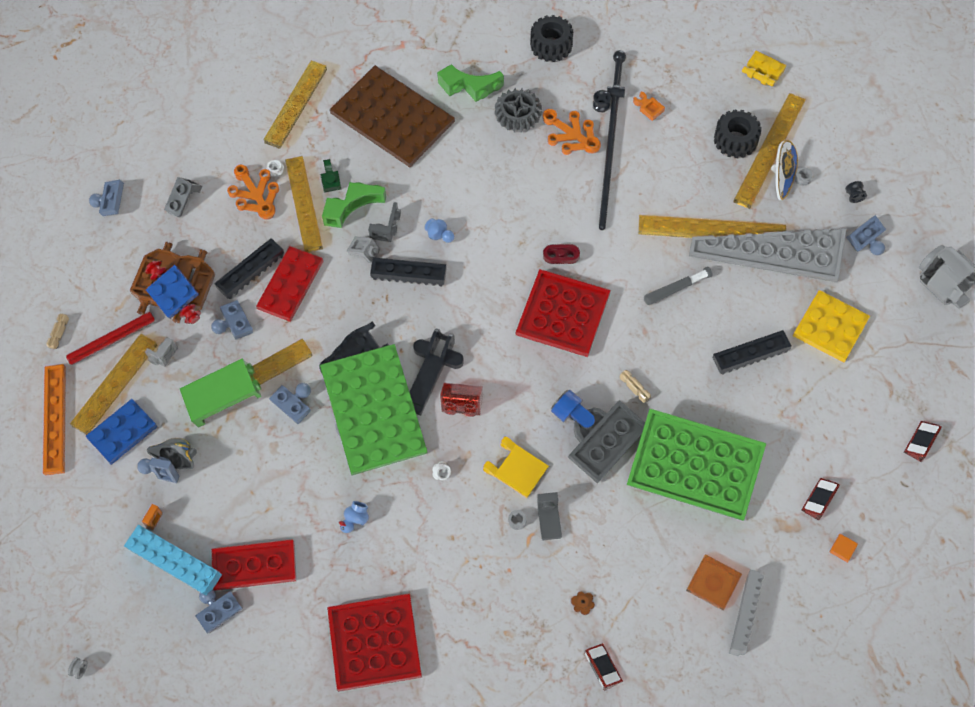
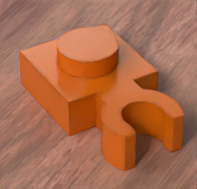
M642 91L639 95L641 99L633 98V103L636 106H641L640 112L651 121L655 120L665 111V107L653 97L647 99V95Z

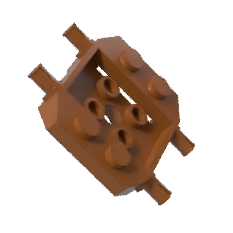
M165 242L163 249H156L144 255L130 288L131 294L140 301L137 313L144 315L149 305L159 307L146 291L155 282L150 279L152 274L148 275L145 273L147 265L152 261H161V268L165 267L167 271L174 265L177 266L187 280H189L191 272L195 268L190 283L199 295L188 305L195 304V311L202 310L215 277L214 271L204 261L208 252L200 249L198 257L190 255L180 256L170 251L173 246L172 243ZM181 310L173 317V322L180 323Z

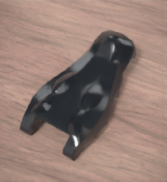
M371 321L367 325L357 328L348 334L332 354L319 364L320 371V365L380 348L369 332L376 326L374 322Z

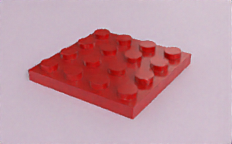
M539 269L515 335L588 357L611 290Z
M410 594L327 607L338 692L422 678Z

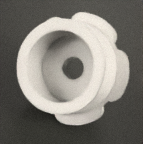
M271 160L267 164L266 169L270 171L272 177L283 173L284 166L278 160Z
M440 461L433 466L432 476L434 479L446 480L449 478L451 469L446 465V462Z

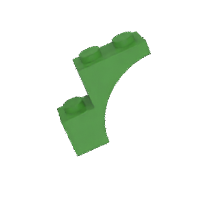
M451 64L437 72L438 84L449 96L465 89L475 102L486 98L489 94L500 90L504 86V75L501 71L490 75L475 76L463 73Z
M350 182L345 200L340 198L326 199L322 214L324 226L342 228L346 218L357 208L370 203H385V187L366 185L361 182Z

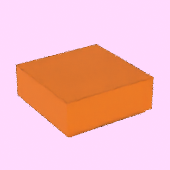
M154 504L150 506L142 520L146 528L154 530L163 515L160 508Z
M839 534L829 552L848 563L858 543Z

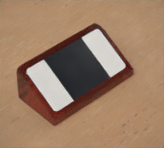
M921 421L904 453L922 462L942 426Z
M820 478L801 511L819 521L840 484Z
M603 643L584 651L604 691L623 682Z

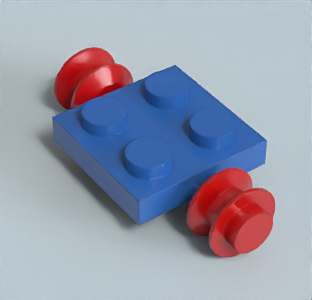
M161 261L150 262L146 267L145 273L148 275L152 274L150 279L155 282L146 289L149 295L168 318L171 319L181 310L180 317H186V324L196 323L200 319L201 311H195V304H188L199 293L177 266L174 265L167 271L165 267L161 268Z

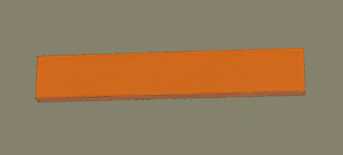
M64 364L45 366L43 474L45 476L65 473L66 367Z

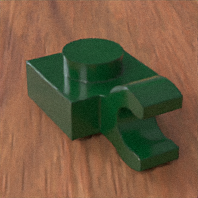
M330 159L323 160L326 173L320 175L324 193L342 190L338 171L332 170Z

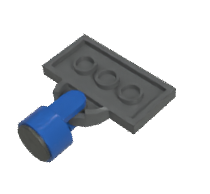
M566 390L553 404L551 412L563 423L569 417L575 421L574 434L580 443L569 454L568 458L598 484L642 435L645 422L620 400L608 413L595 407L587 410L581 405L583 400L572 390Z

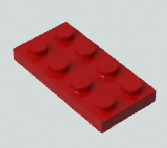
M289 246L257 303V309L291 322L323 263V258Z
M294 540L211 549L212 568L222 574L213 588L214 591L296 581Z

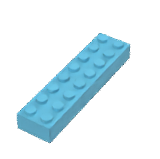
M139 524L124 545L128 550L204 595L213 590L222 576L217 570Z

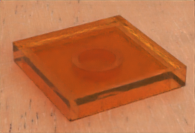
M705 554L686 591L724 611L742 573Z

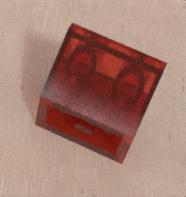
M444 383L440 393L442 412L449 415L459 413L469 417L480 416L483 386Z

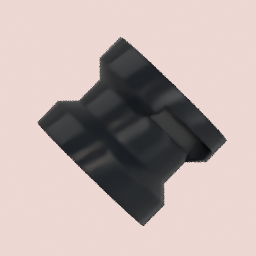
M605 90L595 92L593 96L594 110L603 113L609 109L611 100L609 92Z
M854 181L845 187L846 193L850 195L849 201L851 203H858L867 198V193L863 190V182Z

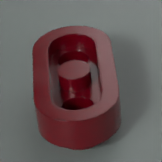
M551 244L543 250V259L549 264H574L580 258V250L573 244Z

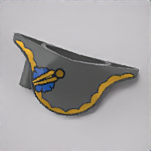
M171 438L147 448L149 455L156 459H159V457L169 459L175 469L194 468L192 458L196 455L197 451L191 448L190 443L183 438Z

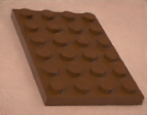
M376 65L329 109L330 114L409 168L455 122V117Z

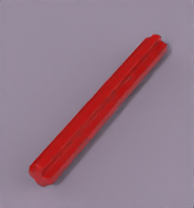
M148 312L67 354L66 359L70 365H73L153 323L155 318L151 312Z

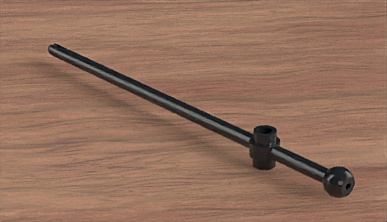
M617 50L613 54V60L616 62L614 83L612 87L607 86V92L611 95L612 102L599 217L600 230L606 228L618 102L620 97L625 98V87H620L622 63L626 60V53L622 50Z

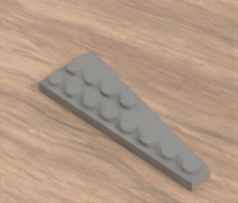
M846 228L836 230L823 229L819 231L805 230L802 232H765L764 234L748 233L746 235L731 234L716 237L697 236L692 237L689 257L838 282Z

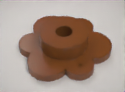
M580 591L577 593V596L571 598L574 611L580 612L582 615H588L590 609H593L595 606L594 602H592L593 595L591 593L584 594Z

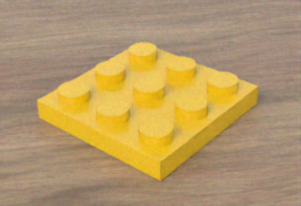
M818 290L793 333V337L845 362L870 315Z

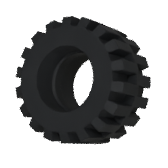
M546 15L544 18H539L538 22L535 21L530 33V45L533 54L538 56L540 60L545 59V62L549 60L556 62V60H563V57L566 58L568 53H571L573 47L574 31L571 23H568L566 19L563 20L561 16L555 17V15H552V17ZM553 37V38H557V39H555V40H549V39H546V38Z
M737 109L732 112L727 111L725 115H721L714 134V144H716L718 150L721 149L723 155L726 153L727 157L730 158L731 156L737 159L739 156L745 158L746 154L751 155L756 150L762 127H760L761 123L757 121L755 115L751 116L752 113H746L744 110L737 111ZM731 132H740L744 136H735Z

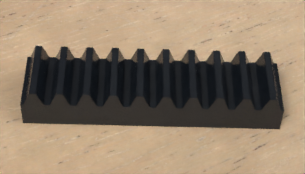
M270 238L215 282L216 288L227 299H232L233 294L237 295L238 290L244 289V285H249L250 281H254L255 277L260 276L262 271L265 272L268 266L271 267L273 262L276 263L279 257L283 258V248Z
M373 257L370 276L373 280L377 278L381 281L387 279L389 282L391 280L395 282L401 280L403 283L409 281L410 284H413V282L420 284L422 282L425 285L431 283L432 286L438 284L442 287L445 284L447 266L446 264Z
M784 330L714 353L712 358L719 373L724 375L727 371L738 370L741 366L744 368L747 364L752 365L754 362L758 363L762 359L772 358L776 354L787 353L792 345Z

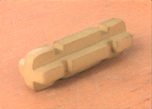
M60 313L58 315L57 322H55L50 333L51 338H48L46 343L48 348L56 349L58 347V341L61 340L66 328L64 325H67L69 317L65 314Z
M628 370L620 374V379L627 383L626 385L636 396H639L638 398L643 403L651 398V394L644 390L641 383L635 377H632Z

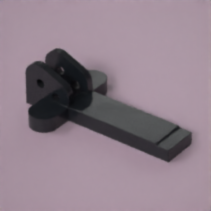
M437 328L434 330L430 342L419 339L413 344L414 353L425 358L410 390L415 412L420 416L444 365L453 369H459L464 364L463 355L452 350L455 344L454 335L450 333L446 336ZM440 339L446 341L441 357L434 355Z

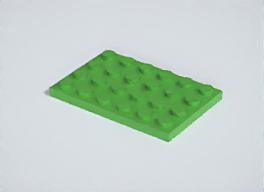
M395 344L320 365L351 476L428 454Z
M649 409L627 485L744 521L766 443Z

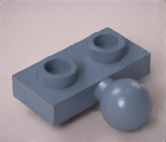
M120 179L105 182L102 196L97 193L92 194L89 198L90 205L94 208L100 207L99 213L102 216L118 214L124 183Z
M874 215L846 238L857 252L870 244L871 253L881 255L885 251V245L881 241H876L875 238L882 234L886 228Z
M238 300L221 306L220 311L225 321L217 319L211 325V329L215 334H222L229 327L235 340L253 333V329Z
M300 383L296 387V393L292 394L281 385L269 400L296 424H299L311 411L300 400L310 395L311 387L307 383Z
M159 457V459L151 458V460L144 458L137 464V469L142 474L154 472L160 480L173 483L178 482L179 474L167 458Z
M211 590L207 595L199 593L200 601L209 606L195 615V617L207 634L242 610V607L231 591L217 601L215 600L216 593L214 590Z

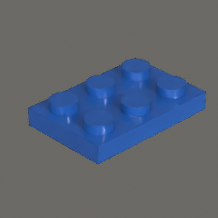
M130 399L85 437L112 465L156 429L157 425L133 399Z

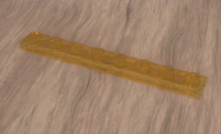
M789 93L734 198V203L751 209L777 158L779 145L782 141L786 140L806 99Z
M639 215L638 234L685 238L786 231V225L648 215Z

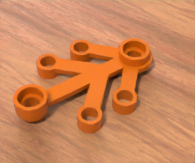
M547 109L543 112L544 123L554 125L567 133L549 134V145L555 146L558 142L571 140L581 142L575 144L564 143L562 145L563 154L569 155L572 151L577 150L596 153L601 148L599 139L593 133L594 123L592 120H585L583 122V129L586 131L587 137L581 134L580 114L578 111H571L569 113V120L572 122L573 128L557 119L555 110Z
M242 164L237 165L234 169L235 177L237 180L243 181L250 191L238 190V187L235 185L228 187L227 191L231 198H240L236 201L237 209L240 211L258 212L261 218L265 220L271 219L276 211L273 202L276 194L279 192V186L276 182L269 183V194L266 201H264L262 196L267 182L271 179L270 171L267 169L260 171V181L256 188L249 177L248 168ZM245 199L255 200L258 205L249 204Z

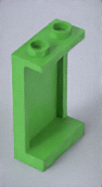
M242 358L179 388L191 422L199 428L205 425L204 419L254 395L260 398L259 390H261V386L258 380L254 379L253 374L255 370L252 364L247 363Z

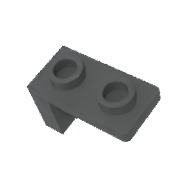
M177 177L164 210L176 217H181L190 194L193 192L200 193L203 186L190 179Z
M397 202L393 203L388 226L379 223L369 225L370 238L392 242V237L396 236L397 233L396 221L400 220L401 209H398Z
M558 492L537 494L538 516L543 541L562 538L558 511Z

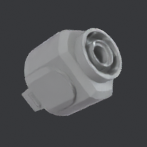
M944 245L938 246L921 262L919 269L922 270L920 282L944 305L952 303L960 309L970 301L965 293L975 284V264L960 250L956 251L953 247H945Z

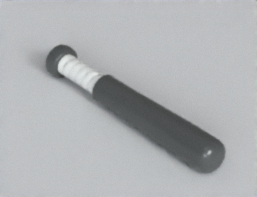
M705 267L703 271L693 276H687L646 294L644 301L647 305L656 303L691 286L696 281L705 277H712V271L709 267Z

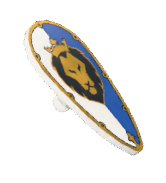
M789 140L780 143L776 164L771 167V170L776 174V192L779 200H784L789 194L798 168V154L794 144Z

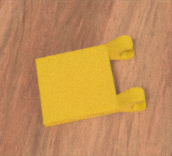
M505 436L501 440L500 445L511 452L499 469L493 463L487 461L483 466V471L496 477L528 498L549 465Z

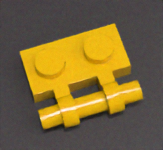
M755 51L749 59L747 66L743 67L742 72L751 79L755 78L761 81V84L773 87L784 72L786 65L759 51Z

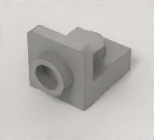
M358 236L354 237L347 249L350 255L364 257L368 263H372L373 257L376 258L380 251V248L372 238Z
M166 337L164 342L158 346L157 352L147 348L145 353L148 356L149 362L156 366L160 364L166 367L178 348L172 339Z

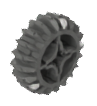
M514 88L512 92L508 89L507 94L502 92L501 97H498L495 104L497 121L502 127L506 126L507 131L509 129H513L514 132L520 130L521 133L523 129L528 131L530 127L534 128L535 123L539 122L542 115V105L539 98L536 97L535 93L530 94L529 90L525 92L523 88L520 91Z

